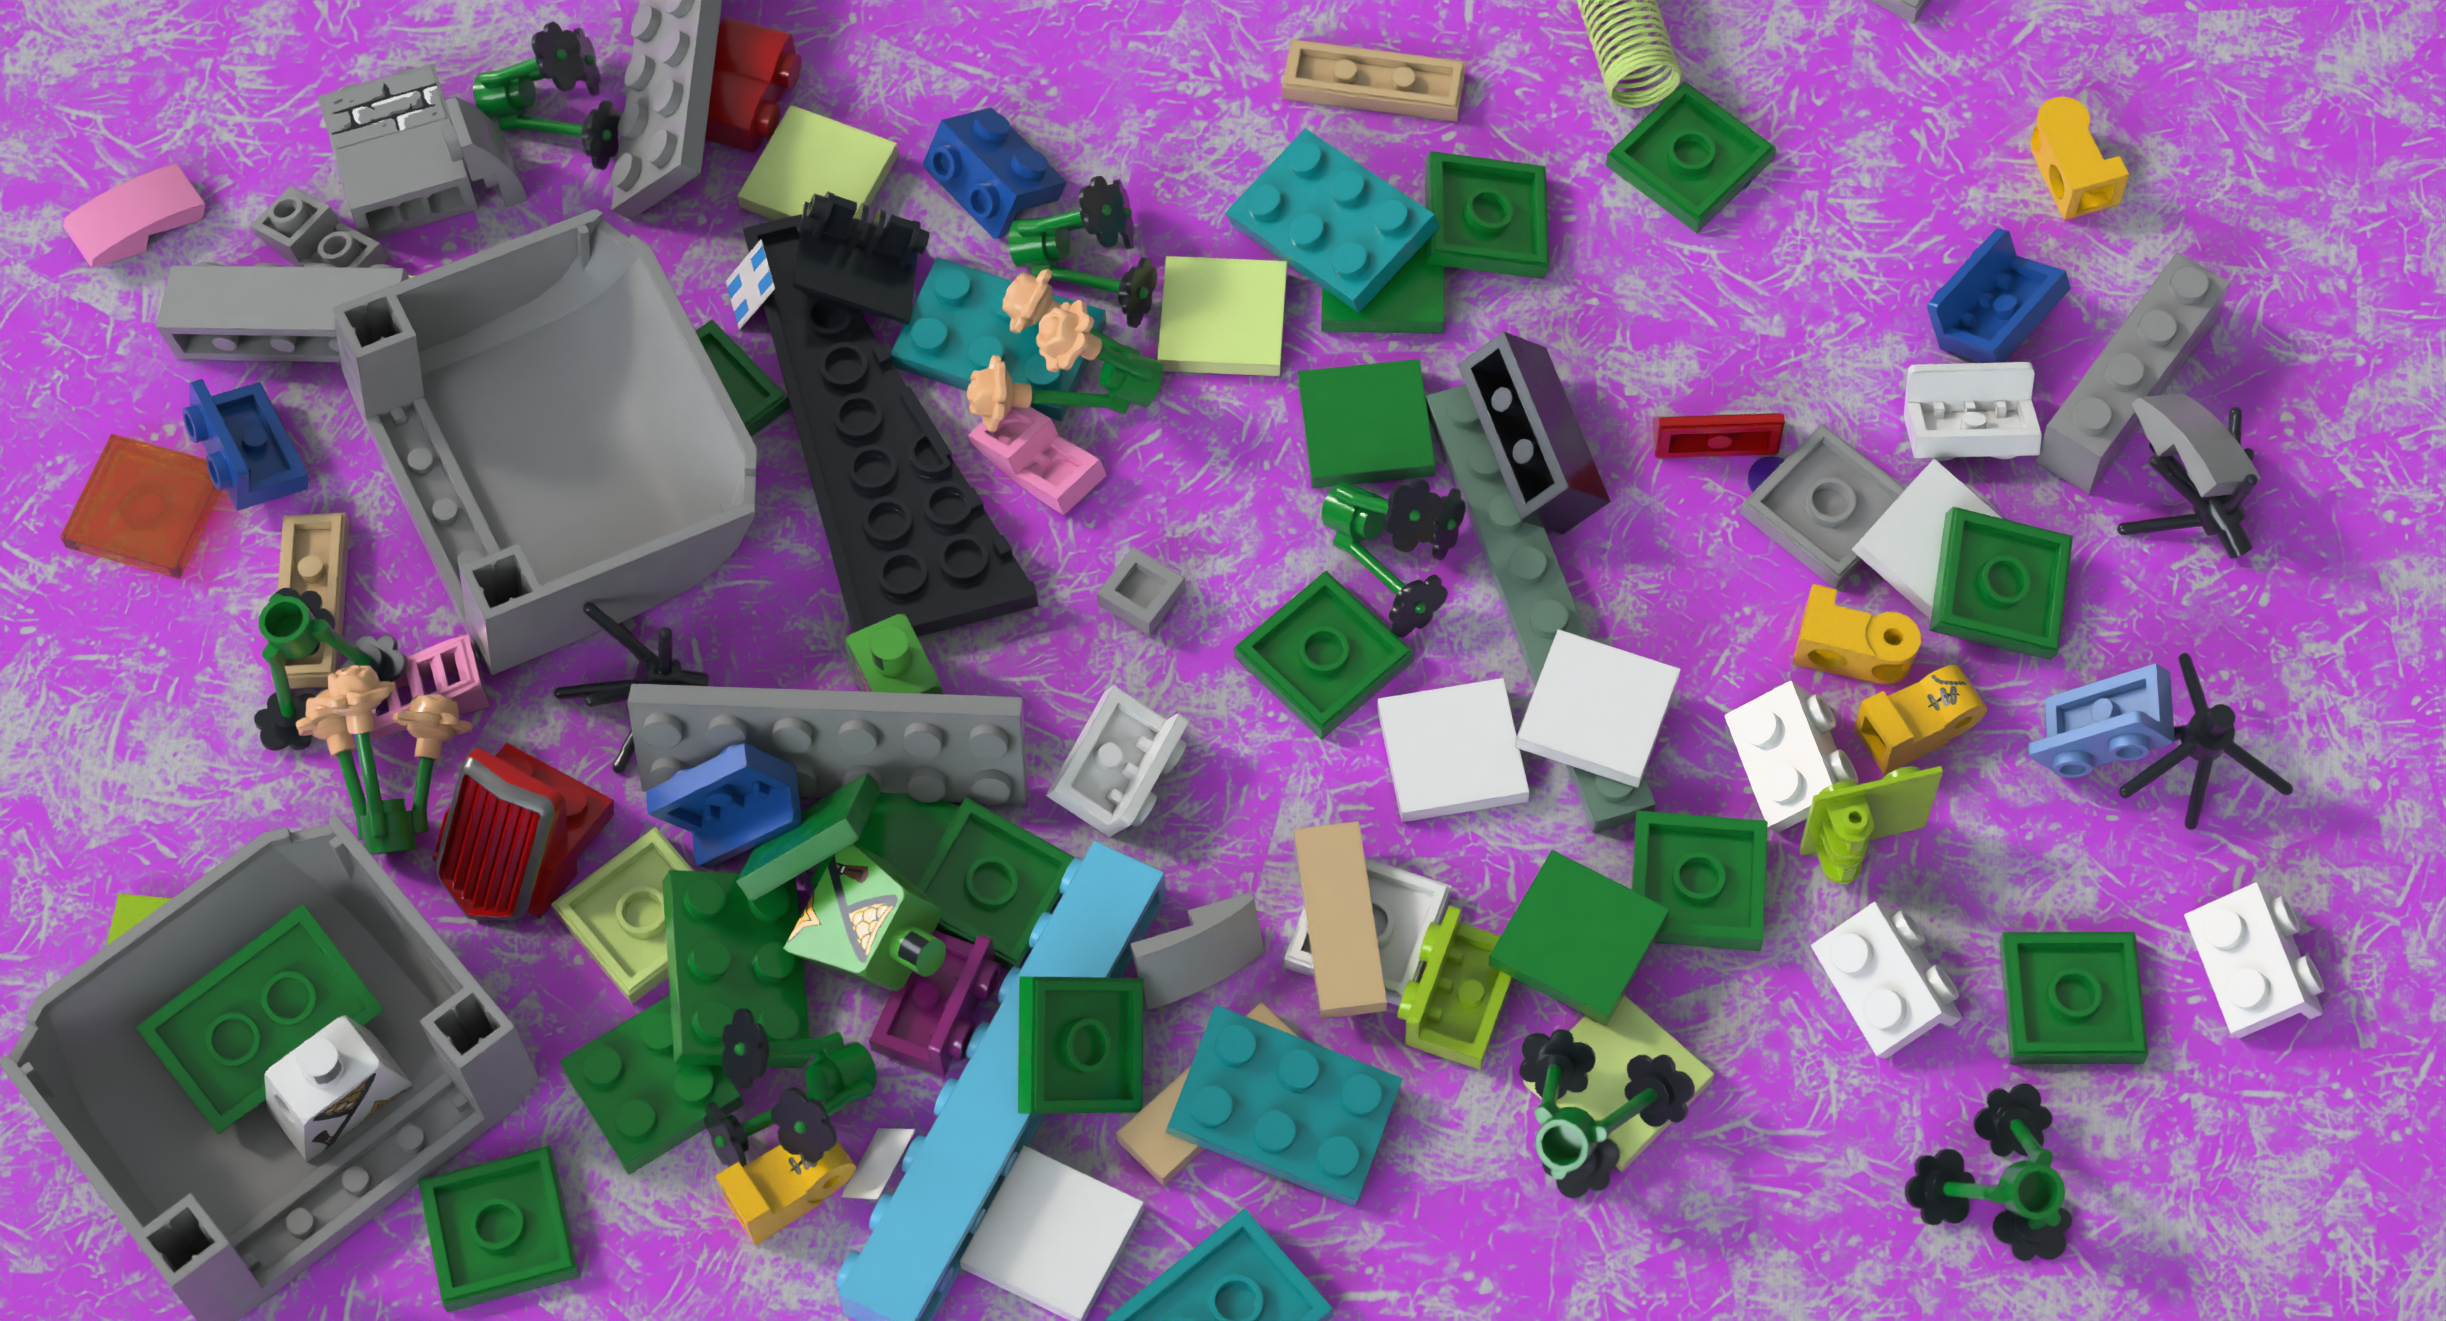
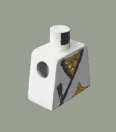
M346 1015L338 1017L311 1038L304 1041L300 1046L272 1065L264 1074L267 1110L307 1163L412 1086L411 1081L376 1036Z

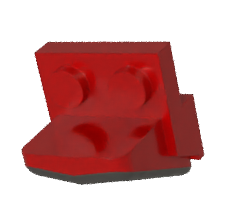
M506 743L495 756L480 748H475L462 762L451 806L445 812L436 849L432 854V860L436 862L435 871L437 878L468 919L511 921L522 918L527 912L540 919L578 874L577 858L614 816V800L509 743Z

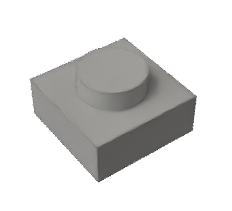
M1132 547L1097 592L1098 605L1150 636L1186 590L1185 577Z

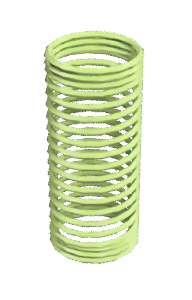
M1576 0L1581 11V17L1584 20V26L1587 29L1586 33L1590 37L1589 41L1592 44L1598 68L1604 79L1606 92L1613 104L1624 108L1645 107L1663 100L1676 89L1681 82L1682 71L1676 59V54L1673 51V45L1670 42L1667 28L1664 25L1665 21L1661 17L1662 13L1658 8L1659 4L1656 0H1643L1642 2L1630 0L1614 7L1609 6L1623 0ZM1597 4L1602 5L1600 8H1594ZM1634 7L1633 9L1621 13L1619 15H1613L1621 10ZM1643 7H1647L1645 11H1638ZM1600 13H1605L1603 16H1597ZM1649 15L1648 19H1642L1644 16ZM1636 16L1635 18H1632L1625 22L1617 23L1625 18ZM1603 21H1609L1605 25L1601 24ZM1653 24L1650 28H1645L1646 25ZM1634 25H1638V26H1636V27H1634V28H1631V29H1629V30L1619 32V31H1621V30H1623V29H1625V28H1627V27L1634 26ZM1607 29L1611 30L1609 33H1603ZM1651 32H1655L1653 36H1647ZM1641 33L1640 35H1637V36L1632 37V38H1630V39L1623 40V39H1625V38H1627V37H1629V36H1631V35H1635V34ZM1609 38H1615L1612 41H1606ZM1653 41H1658L1656 45H1649ZM1643 42V43H1641V44H1639V45H1636V46H1634V47L1627 48V47H1629V46H1631V45H1633V44ZM1612 46H1618L1615 50H1610ZM1620 54H1622V55L1619 56L1618 58H1612V57L1615 56V55H1620ZM1655 65L1653 68L1648 69L1646 71L1637 74L1627 75L1640 68ZM1664 65L1667 66L1665 70L1660 72L1655 77L1644 80L1642 82L1630 84L1618 83L1619 80H1630L1644 77L1646 75L1654 73ZM1673 68L1672 73L1666 80L1649 89L1636 92H1622L1614 89V87L1630 89L1651 84L1665 76Z

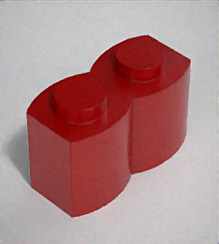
M725 17L721 21L718 29L705 134L706 140L755 153L760 147L764 136L772 137L780 119V104L778 102L786 89L792 90L795 87L801 71V56L796 54L792 34Z

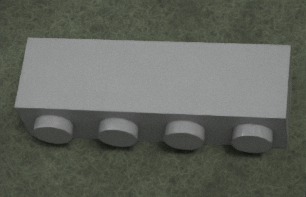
M2176 252L2047 424L2040 446V455H2037L2035 463L2089 494L2141 424L2131 404L2138 397L2157 396L2165 392L2216 323L2230 282Z
M201 262L197 265H171L156 329L179 360L341 362L332 307L409 279L404 268H395L385 264H376L369 268L337 267L326 263L315 264L312 267H281L272 263H258L254 266H223L214 262Z

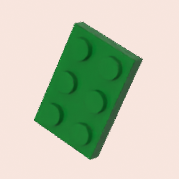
M669 870L662 883L675 1064L722 1066V1055L726 1048L722 1038L723 1029L726 1025L732 1024L734 1013L742 1008L749 1009L752 1012L755 1023H760L763 1026L768 1040L809 1039L803 959L783 949L799 920L796 877L756 900H749L736 882L740 874ZM811 1054L769 1056L767 1067L803 1069L810 1061Z
M302 903L137 1025L136 1029L219 1135L266 1100L264 1074L272 1065L338 1017L346 1015L364 1027L385 1010Z

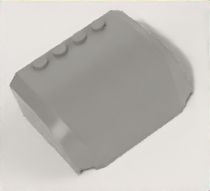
M596 208L332 307L341 367L355 405L467 634L470 635L480 661L491 675L604 630L584 613L583 606L588 602L593 603L614 621L620 623L693 588L719 569L740 545L755 518L757 448L651 246L633 234L630 237L624 235L603 220V213Z
M338 815L329 817V824L290 832L288 827L263 832L38 995L24 1017L28 1024L8 1057L2 1055L0 1058L1 1068L197 1321H237L243 1318L417 1185L418 1180L426 1178L515 1110L539 1078L513 1023ZM302 903L385 1010L364 1027L376 1036L412 1083L411 1087L308 1163L267 1110L266 1100L218 1135L136 1029L137 1025Z

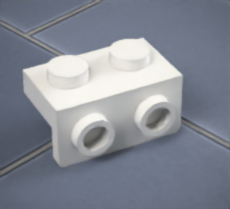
M2030 362L1911 365L1908 368L1904 420L1914 458H1930L1932 460L1934 458L1937 461H1946L1955 457L2011 459L2016 456L2040 455L2042 433L2031 400L2034 382L2032 364Z
M1789 681L1724 715L1765 821H1768V828L1779 833L1807 819L1813 795L1819 794L1825 787L1841 781H1853L1858 784L1857 773L1849 757L1843 750H1837L1830 733V730L1836 727L1835 718L1829 705L1820 694L1816 693L1813 695L1796 683Z
M1115 685L1111 686L1103 693L1046 796L1108 837L1115 835L1130 825L1137 828L1147 818L1156 803L1157 795L1151 792L1160 773L1168 774L1177 764L1186 748V742L1181 740L1180 737L1187 727L1189 719L1177 713L1166 720Z
M2256 882L2184 914L2232 1035L2240 1039L2298 1013H2302L2309 1019L2323 1014L2317 994L2324 992V985L2311 958L2308 955L2301 957L2292 936L2300 932L2299 922L2290 903L2284 896L2277 898Z
M1873 902L1810 946L1875 1055L1887 1059L1937 1024L1942 1023L1953 1026L1962 1020V1016L1953 1003L1954 1000L1959 998V993L1954 983L1939 965L1935 964L1931 967L1919 947L1925 943V937L1915 920L1903 909L1897 912L1893 908Z

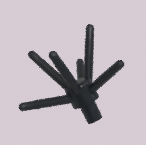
M2233 407L2229 412L2228 430L2241 445L2242 410L2239 407ZM2149 443V448L2155 454L2150 457L2149 464L2193 505L2195 514L2121 523L2117 527V532L2121 535L2202 526L2207 536L2218 535L2230 559L2250 551L2253 546L2240 522L2247 517L2242 503L2257 484V476L2255 474H2248L2232 494L2201 498L2194 483L2190 480L2187 470L2174 456H2157L2152 444ZM2245 448L2244 451L2252 462L2254 452L2250 448Z
M588 602L583 606L584 613L626 647L639 661L635 679L558 687L554 691V696L560 700L585 698L587 706L595 707L628 700L631 684L708 686V675L702 672L682 670L680 661L672 659L673 642L671 629L664 627L660 630L657 656L644 646L622 622L617 623L596 605ZM632 728L612 765L613 771L617 774L625 770L631 756L635 752Z
M2182 653L2178 657V661L2195 711L2194 716L2187 725L2174 727L2175 741L2181 740L2182 744L2119 789V795L2122 798H2129L2190 756L2194 760H2198L2189 798L2185 827L2190 830L2195 829L2202 810L2213 760L2219 758L2223 752L2281 794L2290 795L2293 792V787L2289 782L2234 742V722L2236 718L2234 711L2224 704H2217L2212 708L2208 707L2192 658L2188 653Z

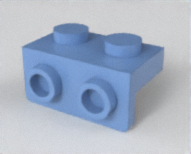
M2155 663L2044 698L2047 738L2031 742L2028 746L2031 759L2049 768L2058 776L2076 778L2090 774L2093 771V767L2117 760H2139L2148 756L2150 750L2175 743L2170 671Z

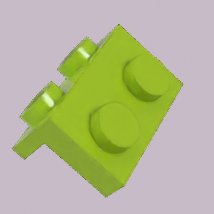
M1449 905L1442 924L1430 922L1419 954V960L1427 962L1420 983L1412 980L1408 981L1399 1005L1397 1018L1406 1021L1405 1045L1481 1070L1513 977L1488 965L1489 955L1501 936L1461 923L1462 909Z

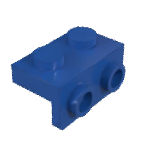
M992 107L941 120L923 161L924 169L994 239L1007 235L1018 211L1058 201L1067 183L1048 164L1047 159L1041 153L1035 151L1010 126L1009 121Z
M1996 228L1981 246L1973 251L1969 259L1947 283L1935 293L1927 305V310L1940 349L1980 363H2002L2023 343L2069 292L2071 287L2066 271L2017 256L2010 232Z
M203 379L189 383L190 406L184 407L182 410L186 430L193 443H203L208 453L206 463L210 478L218 491L227 490L237 511L308 489V473L261 382L213 396L209 393Z
M745 743L726 747L721 751L720 755L694 768L680 770L674 773L670 780L646 791L648 815L692 832L695 864L705 869H709L799 826L802 821L796 766L763 752L754 745Z

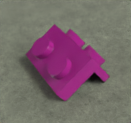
M934 930L932 935L942 940L946 946L943 964L934 974L926 977L912 971L905 986L896 992H891L869 1039L871 1051L945 1077L954 1057L963 1059L972 1035L975 1032V1022L971 1021L977 1004L980 999L984 1001L990 1000L1001 974V964L996 962L993 939L981 934L978 935L975 944H971Z

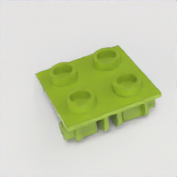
M1915 766L1902 767L1888 773L1882 780L1860 785L1853 781H1841L1825 787L1819 794L1813 795L1799 849L1800 855L1817 853L1823 873L1831 882L1841 885L1852 883L1860 875L1862 861L1865 858L1869 840L1926 827L1943 774L1942 767L1939 766L1921 771Z

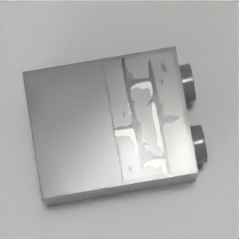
M434 64L419 68L403 69L391 76L359 85H346L337 91L318 96L349 208L358 232L374 240L478 210L464 160L452 162L441 127L452 124Z

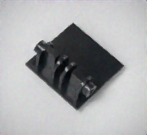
M827 191L825 196L814 193L810 203L805 202L803 206L793 288L909 325L911 321L917 253H924L930 232L920 229L919 221H911L893 214L884 228L886 210L883 209L877 210L871 223L866 222L869 212L868 204L861 203L857 210V202L836 196L832 192Z

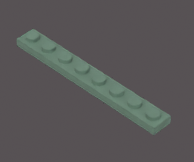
M1466 385L1427 395L1426 405L1429 420L1456 488L1461 490V499L1466 503L1465 511L1536 687L1558 629L1587 639L1589 637L1545 529L1521 521ZM1566 764L1593 833L1635 821L1637 811L1655 812L1656 803L1644 775L1639 788Z

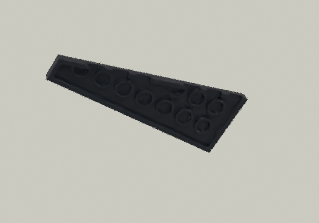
M802 214L743 228L749 253L762 239L775 290L764 301L763 307L852 633L894 615L904 613L916 636L921 637L1039 606L1033 581H1029L1013 556L1011 546L1004 535L999 534L984 510L983 502L974 487L971 488L955 464L950 449L911 387L906 386L893 365L892 358L884 344L879 343L867 324L863 311L793 288Z

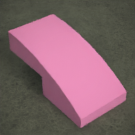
M175 163L137 176L100 194L65 217L63 227L91 268L147 252L149 235L203 220L205 202L178 164Z
M1012 407L1004 419L999 422L996 432H989L987 426L981 422L968 434L971 443L1002 472L1062 515L1067 514L1107 476L1099 458L1059 436L1052 419L1032 407Z

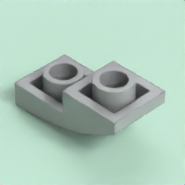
M458 97L445 100L452 124L441 127L452 162L464 159L472 181L483 178L486 188L498 185L505 207L528 201L511 150L500 129L488 116L472 104Z
M289 186L250 226L256 236L296 267H312L315 264L326 263L337 267L369 268L372 265L384 264L389 259L379 242L339 222L329 205L292 186Z
M2184 393L2138 397L2131 404L2157 456L2180 455L2187 474L2197 488L2201 498L2232 494L2248 474H2255L2258 482L2261 480L2250 458L2229 430L2209 410Z
M1251 892L1188 910L1191 926L1130 943L1138 978H1144L1143 999L1148 1010L1173 1003L1202 991L1233 975L1265 952L1256 906Z

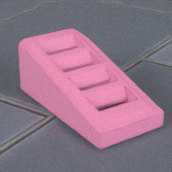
M469 634L446 640L406 657L408 662L407 669L400 678L392 681L395 683L396 690L387 697L390 711L378 716L376 708L371 710L375 729L369 731L370 737L373 740L407 730V726H401L392 720L393 713L409 709L411 704L410 702L402 706L398 688L410 685L412 698L425 695L422 681L434 678L437 691L429 695H441L458 703L459 715L490 707L477 653ZM458 671L460 681L449 686L446 674Z

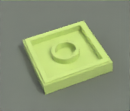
M790 105L737 196L739 207L775 221L802 214L805 202L810 203L814 193L825 196L827 191L834 193L836 196L857 202V210L861 203L868 204L870 207L899 156L898 145L893 141Z
M1166 256L1158 361L1162 362L1163 371L1280 376L1287 261Z
M656 827L551 904L556 916L631 1005L669 977L662 881L669 870L694 871Z
M1624 995L1607 1026L1585 1015L1569 1031L1574 1037V1043L1582 1042L1592 1047L1595 1052L1596 1061L1594 1068L1586 1073L1588 1075L1586 1089L1579 1093L1567 1090L1566 1094L1557 1100V1106L1560 1109L1564 1107H1577L1588 1112L1595 1121L1604 1119L1628 1102L1624 1092L1625 1086L1631 1081L1628 1077L1627 1065L1637 1055H1646L1654 1059L1658 1055L1665 1054L1673 1059L1676 1071L1686 1073L1692 1079L1695 1086L1694 1096L1686 1103L1687 1107L1712 1083L1714 1073ZM1524 1080L1523 1084L1542 1100V1097L1535 1089V1082ZM1638 1113L1611 1132L1607 1138L1612 1139L1620 1150V1158L1615 1166L1623 1172L1672 1121L1668 1120L1662 1126L1653 1127L1646 1124Z

